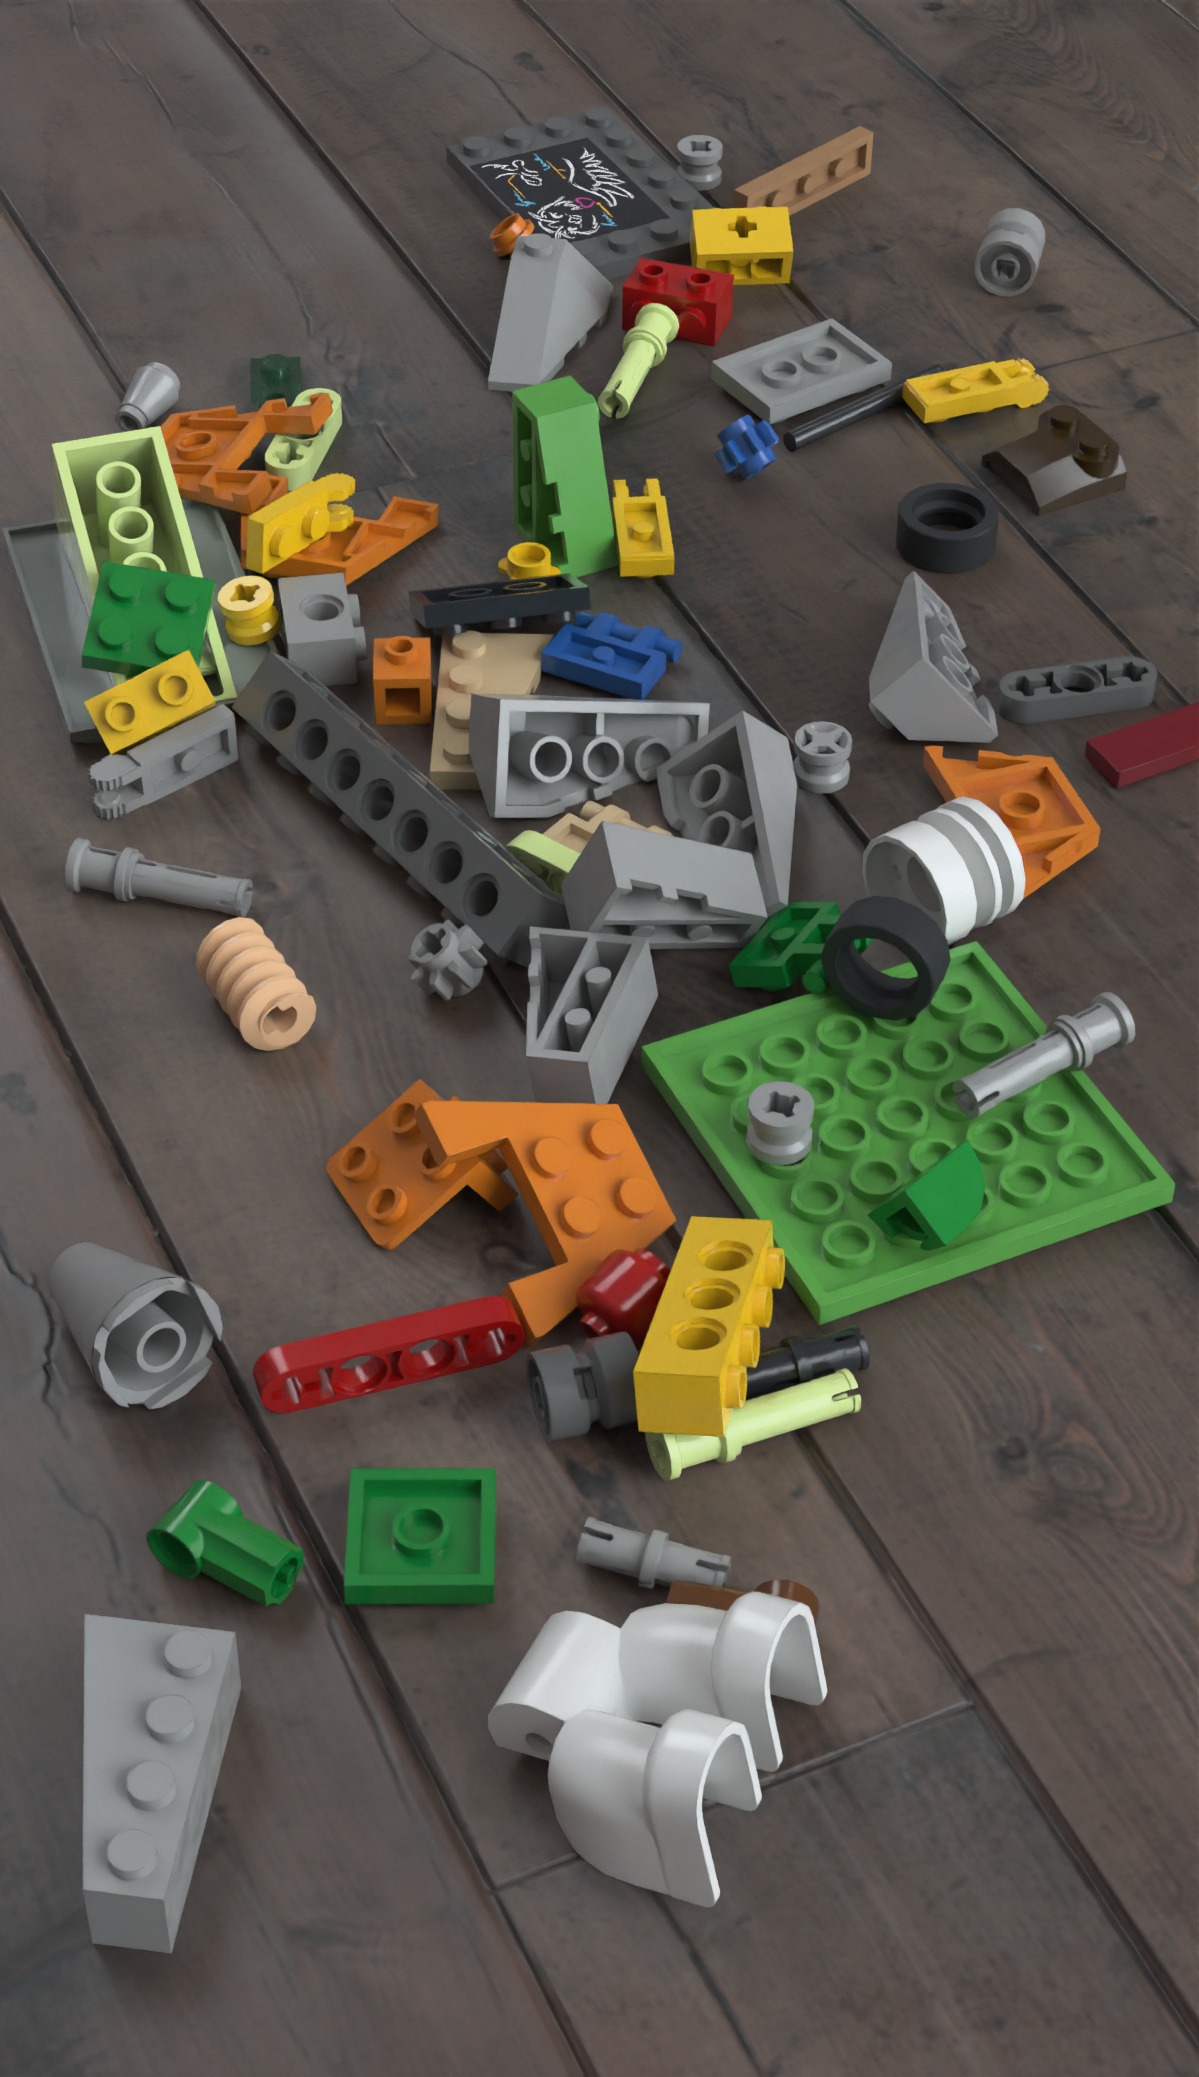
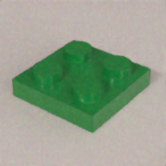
M103 561L81 655L82 668L137 676L188 649L199 668L215 594V580Z
M351 1468L344 1571L345 1604H494L496 1468Z

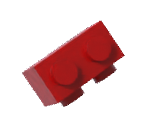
M640 258L622 286V329L629 331L636 327V315L643 306L650 303H659L671 309L678 318L679 329L674 339L715 347L732 318L734 274Z

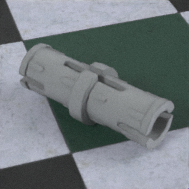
M590 1516L585 1522L584 1530L587 1532H582L576 1554V1563L588 1564L638 1578V1586L649 1590H654L656 1584L670 1588L674 1579L718 1587H725L732 1556L719 1555L669 1541V1533L654 1529L652 1534L648 1535L598 1521L597 1518Z

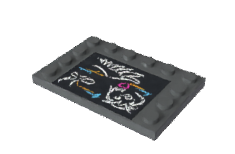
M593 107L586 110L585 113L570 117H551L545 123L528 127L514 126L507 128L503 133L486 137L472 136L466 138L461 143L446 146L447 164L502 221L512 214L519 213L523 219H530L535 227L531 234H546L551 238L566 239L607 280L631 274L640 258L667 263L691 259L690 231L692 210L714 208L608 107Z

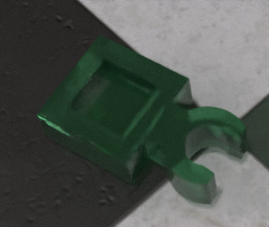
M271 354L263 358H250L252 403H257V411L268 400L285 398L286 406H292L296 397L302 392L300 357Z

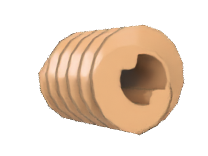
M243 917L226 920L213 928L203 939L196 956L197 971L202 981L208 985L211 994L219 1001L223 1011L229 1015L231 1022L239 1029L242 1038L253 1048L265 1051L280 1050L297 1043L309 1031L316 1015V1004L313 996L307 994L305 985L296 978L294 970L285 963L283 955L275 949L273 942L264 934L260 924L251 918Z

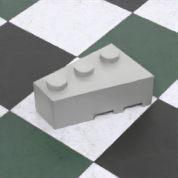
M530 926L531 964L528 967L530 1002L527 1003L526 1059L536 1103L607 1104L658 998L648 937Z

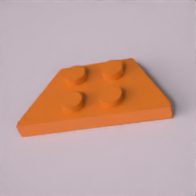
M932 745L924 747L923 766L946 803L962 796L979 800L994 811L1011 832L1022 856L1026 877L1023 899L1098 847L1100 827L1053 757L1034 755L1010 756L1002 752L979 750L978 761L943 758V746Z

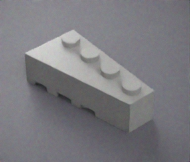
M84 1614L83 1895L91 1940L94 1944L172 1954L241 1691L236 1632Z

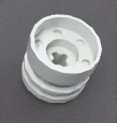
M962 796L951 800L937 809L921 815L917 821L914 820L872 839L863 853L862 875L867 897H894L919 907L936 921L948 940V945L967 936L970 930L992 923L994 919L1015 911L1024 897L1026 877L1022 856L1014 838L999 816L976 799Z

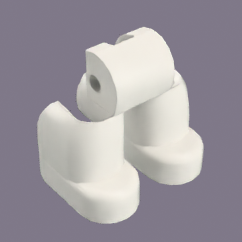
M754 1591L737 1598L728 1611L699 1605L668 1603L640 1608L629 1615L621 1628L586 1613L563 1611L553 1614L542 1627L488 1715V1730L497 1746L549 1761L548 1784L557 1820L572 1847L588 1863L604 1874L627 1883L664 1893L673 1898L699 1906L713 1907L720 1896V1889L704 1826L702 1799H708L746 1811L755 1810L762 1799L756 1769L774 1772L779 1768L783 1760L770 1694L815 1706L820 1705L824 1701L828 1690L814 1618L809 1606L803 1603ZM641 1722H653L663 1726L659 1728Z

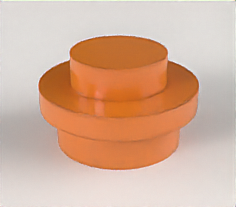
M519 213L510 215L498 224L489 236L495 244L493 251L498 257L507 254L512 257L517 237L531 235L535 227L530 219H523Z

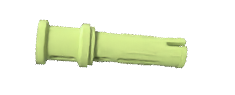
M650 303L643 306L636 315V327L630 329L625 335L622 344L624 355L604 391L598 398V406L606 416L612 417L617 405L620 406L616 412V419L622 418L628 413L630 405L648 371L663 361L667 351L666 344L676 337L679 329L678 318L665 305Z
M844 1368L836 1371L834 1374L746 1400L743 1409H733L724 1437L645 1432L651 1461L657 1473L666 1482L680 1477L682 1469L712 1459H716L721 1464L733 1461L741 1453L742 1446L847 1413L859 1412L861 1408L860 1394L848 1397L847 1393L833 1396L858 1388L857 1382L853 1374Z

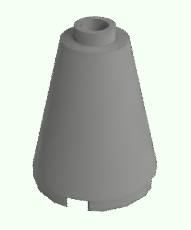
M82 1242L67 1248L53 1263L48 1277L50 1293L97 1384L118 1405L129 1408L128 1404H144L148 1409L164 1407L185 1396L206 1375L213 1363L207 1357L214 1336L221 1341L223 1325L218 1305L197 1283L92 1242Z

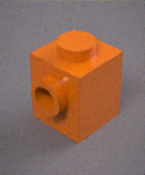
M395 636L392 638H374L373 688L375 725L432 724L430 637L412 638L409 636Z

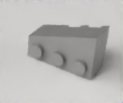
M601 821L561 884L571 930L648 937L650 949L744 948L768 918L752 853Z

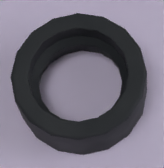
M934 483L920 486L908 492L899 503L896 548L905 560L918 568L932 572L961 573L975 570L986 564L995 553L999 522L998 507L988 495L976 488L958 483ZM937 524L954 525L966 530L941 531L928 526Z
M884 896L864 898L855 901L841 914L828 935L821 954L824 976L837 996L853 1009L868 1016L894 1021L916 1016L931 1003L946 975L951 961L948 940L936 921L915 905L899 898ZM859 938L879 939L895 946L909 958L917 971V977L909 979L891 977L876 970L863 959L855 946L854 940Z

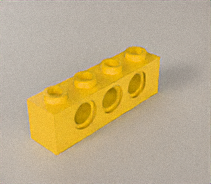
M691 1216L633 1370L639 1432L724 1437L733 1409H743L747 1392L746 1368H755L758 1364L760 1353L759 1328H768L770 1326L773 1310L772 1289H781L784 1281L785 1254L783 1248H776L773 1245L772 1220Z

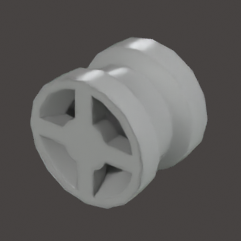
M692 135L681 139L677 144V156L681 160V165L677 167L676 172L697 191L710 190L717 187L722 180V170L718 166V161L723 155L722 143L718 139L706 135Z
M826 721L812 722L798 729L794 737V750L797 757L793 763L797 785L809 792L820 794L832 793L842 789L850 778V765L847 758L852 751L851 734L844 727Z
M774 1081L757 1087L749 1096L748 1117L750 1123L747 1125L746 1145L750 1153L758 1160L768 1164L787 1165L796 1163L808 1154L812 1141L810 1124L813 1121L814 1100L807 1090L791 1082Z

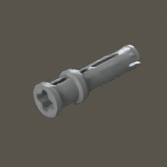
M83 838L74 840L65 866L64 877L67 890L80 892L85 887L114 893L116 900L125 902L134 900L137 896L150 897L167 902L220 911L244 918L249 911L253 894L250 891L246 892V890L253 888L251 879L228 877L211 872L146 860L144 855L139 853L137 849L126 847L122 852L93 847L90 840Z
M1103 992L1092 999L1089 1008L1072 1017L1062 1014L1050 1021L1045 1034L1038 1039L999 1058L977 1072L956 1080L953 1083V1091L956 1093L963 1090L967 1091L954 1097L955 1101L965 1115L975 1119L995 1107V1105L1008 1098H1012L1060 1070L1080 1071L1092 1063L1094 1055L1111 1046L1122 1048L1134 1040L1136 1033L1133 1017L1125 1003L1118 996L1111 992Z

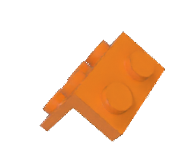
M421 1079L416 1081L329 1159L326 1166L328 1175L373 1241L384 1250L396 1248L466 1185L471 1187L499 1212L519 1195L503 1173L508 1169V1166L499 1149L438 1168L413 1114L421 1103L445 1100ZM454 1095V1096H453L452 1098H450L448 1101H461V1100H460L456 1095Z

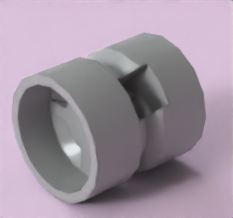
M1007 208L997 212L989 219L974 262L975 276L979 284L988 292L998 296L1012 297L1023 293L1032 285L1046 242L1045 229L1041 221L1034 214L1021 208Z

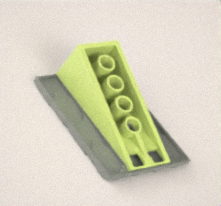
M160 426L52 444L55 520L3 528L2 536L15 581L21 593L29 623L35 635L48 681L55 696L70 743L89 744L103 741L84 702L135 677L82 668L81 655L103 561L215 580V594L199 670L216 701V706L224 704L233 713H236L232 706L269 651L276 654L278 652L272 638L258 645L245 646L231 641L225 628L227 616L223 615L217 600L218 592L231 580L246 575L244 570L241 569L240 560L217 506L180 497Z

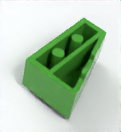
M571 375L512 391L514 528L526 542L539 543L547 547L551 553V566L559 568L561 574L570 573L578 578L619 566L598 425L600 413L595 398L592 394L587 393Z

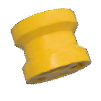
M253 575L242 576L231 580L218 592V604L223 615L227 616L225 628L231 641L245 646L258 645L270 640L280 630L281 618L277 608L272 605L274 593L268 580Z

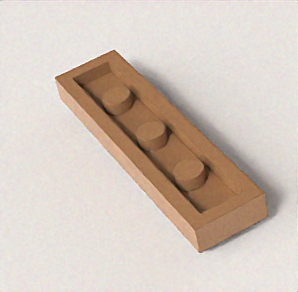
M858 126L734 189L733 208L788 207L790 216L871 174L874 132Z

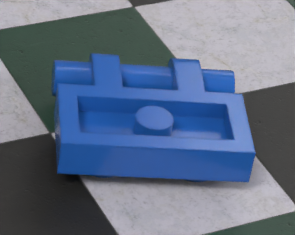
M580 611L576 616L574 625L566 623L541 652V671L563 677L572 682H579L612 692L620 697L643 700L666 672V660L671 662L679 660L683 643L682 641L666 637L662 629L648 625L643 629L620 623L619 616L601 612L596 616Z

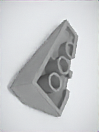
M531 234L517 237L510 260L488 378V390L512 392L550 381L564 366V356L573 347L580 349L587 341V332L592 326L600 327L607 320L613 297V285L566 239L551 238L546 234Z
M915 571L911 572L904 580L870 673L869 708L884 727L891 729L895 726L908 740L990 743L998 736L995 711L990 700L984 695L977 699L973 686L981 679L976 668L968 663L961 651L966 647V644L951 609Z
M471 693L468 752L489 816L494 818H549L566 812L565 808L590 799L599 800L613 795L612 792L641 781L649 782L657 779V767L708 734L710 703Z
M742 710L657 767L656 774L663 814L670 826L679 831L684 839L752 853L769 918L788 906L797 781L788 738Z

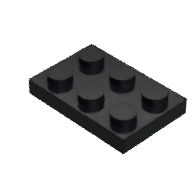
M570 573L408 591L411 614L425 628H433L435 635L467 632V623L488 621L489 628L491 629L513 628L522 625L521 617L543 615L544 622H565L576 619V611L591 609L589 586Z

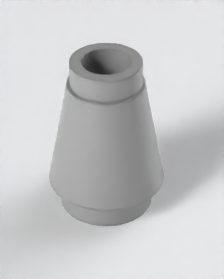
M151 362L146 366L139 367L135 371L119 411L115 415V421L119 428L124 432L145 429L176 404L179 399L178 391L180 390V381L177 375L166 365L157 362Z

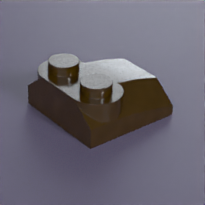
M1058 405L1045 411L1038 419L1037 431L982 455L981 464L985 468L988 467L1031 506L1037 516L1124 490L1126 485L1127 470L1120 455L1118 444L1077 408L1069 405Z

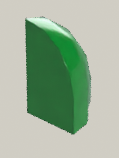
M965 1140L907 1182L868 1214L869 1218L891 1238L902 1232L914 1240L922 1241L920 1245L921 1250L930 1251L947 1246L971 1225L982 1209L985 1183L981 1163L969 1140Z

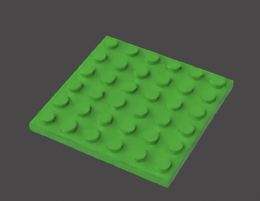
M977 941L949 949L951 961L941 985L931 1003L913 1017L894 1021L868 1016L850 1007L835 994L831 987H828L821 993H809L641 1047L642 1067L745 1218L772 1220L773 1245L776 1248L784 1249V1275L818 1325L1159 1207L1173 1200L1175 1182L1083 1070H1060L1012 1098H1008L995 1105V1107L975 1119L969 1118L961 1111L954 1097L967 1090L959 1093L954 1092L952 1087L956 1080L975 1073L999 1058L1038 1039L1045 1034L1047 1029L1045 1023ZM911 962L880 971L891 977L907 979L917 977V971ZM784 1081L797 1084L807 1090L814 1100L813 1121L810 1124L812 1129L811 1149L803 1159L796 1163L787 1165L768 1164L752 1155L746 1145L747 1125L750 1123L748 1117L749 1096L757 1087L764 1083ZM965 1140H969L981 1163L985 1183L982 1209L971 1225L947 1246L930 1251L921 1250L920 1245L922 1241L914 1240L902 1232L891 1238L869 1218L868 1214L907 1182Z

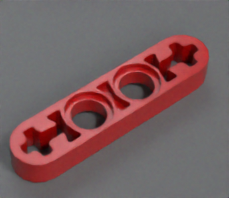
M488 1296L279 1345L269 1349L258 1358L253 1366L252 1374L263 1406L271 1412L291 1413L496 1364L507 1360L517 1353L524 1344L526 1335L513 1303L504 1297ZM434 1339L439 1340L427 1350L417 1353L408 1352L412 1347L421 1342ZM372 1356L360 1366L350 1369L340 1368L344 1363L356 1357ZM320 1369H325L323 1372H318Z

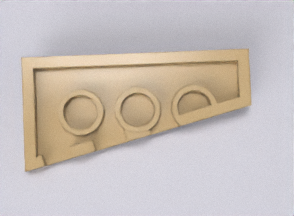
M467 630V632L442 636L430 763V780L439 789L481 790L468 752L471 693L534 694L541 680V652L554 638V634L480 633Z

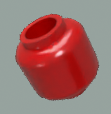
M638 1248L634 1252L618 1249L607 1255L576 1290V1303L583 1315V1318L578 1322L582 1332L591 1339L625 1331L633 1340L636 1350L642 1349L671 1272L669 1267L653 1253L642 1248Z

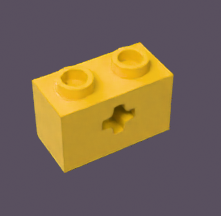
M762 206L756 208L692 210L690 231L692 267L734 274L733 285L790 283L794 251L788 207Z
M189 649L84 702L110 754L127 755V751L216 707V701Z

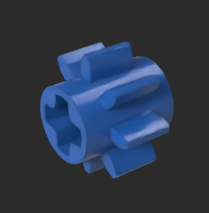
M748 414L726 427L717 435L723 447L713 454L726 475H730L738 470L743 479L746 480L777 460L771 447L780 442L767 420H762L756 425Z

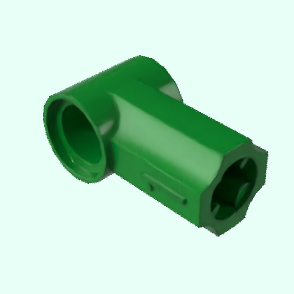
M207 1480L195 1481L151 1527L146 1536L149 1549L155 1558L174 1574L183 1578L193 1579L202 1571L265 1607L272 1603L279 1606L294 1589L295 1580L304 1565L303 1549L243 1517L242 1510L231 1495L217 1484Z

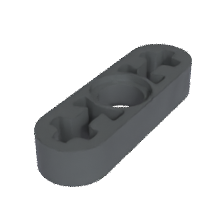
M1129 656L1010 672L1004 675L999 682L997 711L1004 719L1010 722L1032 724L1141 709L1151 704L1154 699L1157 670L1149 661ZM1065 688H1081L1089 692H1072Z

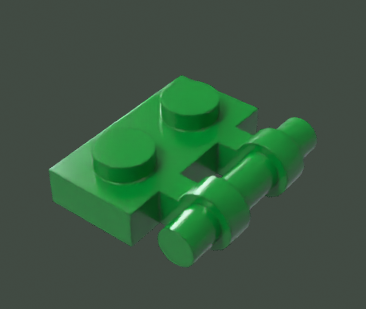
M788 902V906L775 913L729 964L728 967L735 987H761L765 991H778L788 988L796 981L799 975H803L802 981L807 990L812 993L824 991L830 984L824 976L821 954L828 935L841 916L838 903ZM859 938L854 940L860 954L869 947L873 939Z

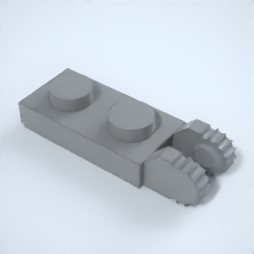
M220 704L127 751V755L110 754L102 758L101 762H95L94 765H91V769H88V776L92 788H96L99 791L95 793V797H92L93 811L96 812V816H100L101 819L107 818V820L121 817L122 814H128L144 805L146 806L238 761L234 713L224 704Z

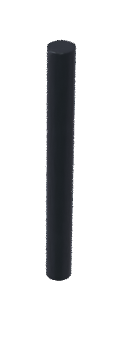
M934 364L784 433V445L791 452L805 447L904 401L902 398L903 384L907 379L945 371L941 365Z

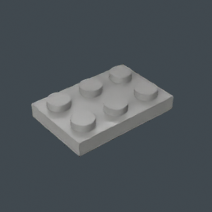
M833 318L711 361V379L761 419L767 420L769 424L783 422L789 417L805 411L826 406L832 401L854 393L864 392L870 387L891 380L892 371L891 361Z

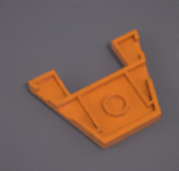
M329 393L310 395L311 404L287 407L285 398L268 400L257 412L237 414L235 405L171 414L162 424L161 431L180 497L244 514H253L272 490L268 472L237 469L251 456L252 450L267 433L316 434L333 412Z
M268 474L272 490L255 512L288 494V478ZM394 496L379 520L353 516V524L347 526V529L342 532H326L325 537L310 543L308 547L288 557V559L262 575L269 578L344 573L347 586L437 527L439 524L440 504ZM241 513V569L250 570L246 566L247 517L251 514Z
M427 1101L421 1103L413 1114L438 1168L499 1149L548 1247L556 1267L510 1282L500 1292V1296L511 1301L516 1309L526 1335L524 1340L526 1348L537 1344L557 1324L578 1308L576 1303L577 1288L607 1255L618 1249L631 1252L638 1248L646 1249L676 1221L618 1104Z

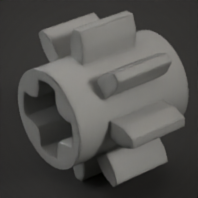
M445 920L444 924H432L424 928L412 943L411 954L408 955L407 960L416 970L410 978L427 995L437 991L445 1001L449 1000L451 996L465 995L480 982L483 975V966L487 965V959L478 951L484 942L467 924L459 930L450 920Z

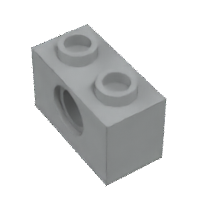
M344 573L278 578L281 629L286 659L307 669L325 686L358 683L357 661L367 659L365 632L360 621L358 595L347 594Z

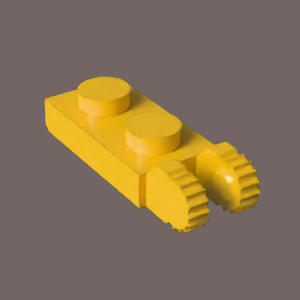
M1018 358L1016 361L1014 359L998 363L992 361L907 379L903 384L902 398L923 423L944 422L952 417L975 412L985 413L992 411L994 408L1017 404L1021 409L1030 407L1031 404L1035 406L1037 403L1045 400L1050 389L1043 376L1035 375V368L1028 360L1024 358L1020 360Z
M330 473V475H326V477H322L315 482L310 480L247 517V568L263 574L293 554L305 549L310 543L325 537L326 532H342L347 529V526H351L354 516L352 507L342 505V503L329 504L328 506L327 504L332 501H344L355 493V479H353V476L351 477L349 474Z
M646 479L643 496L629 497L626 480H613L612 519L620 577L636 576L639 578H651L656 575H674V550L665 496H661L658 479Z

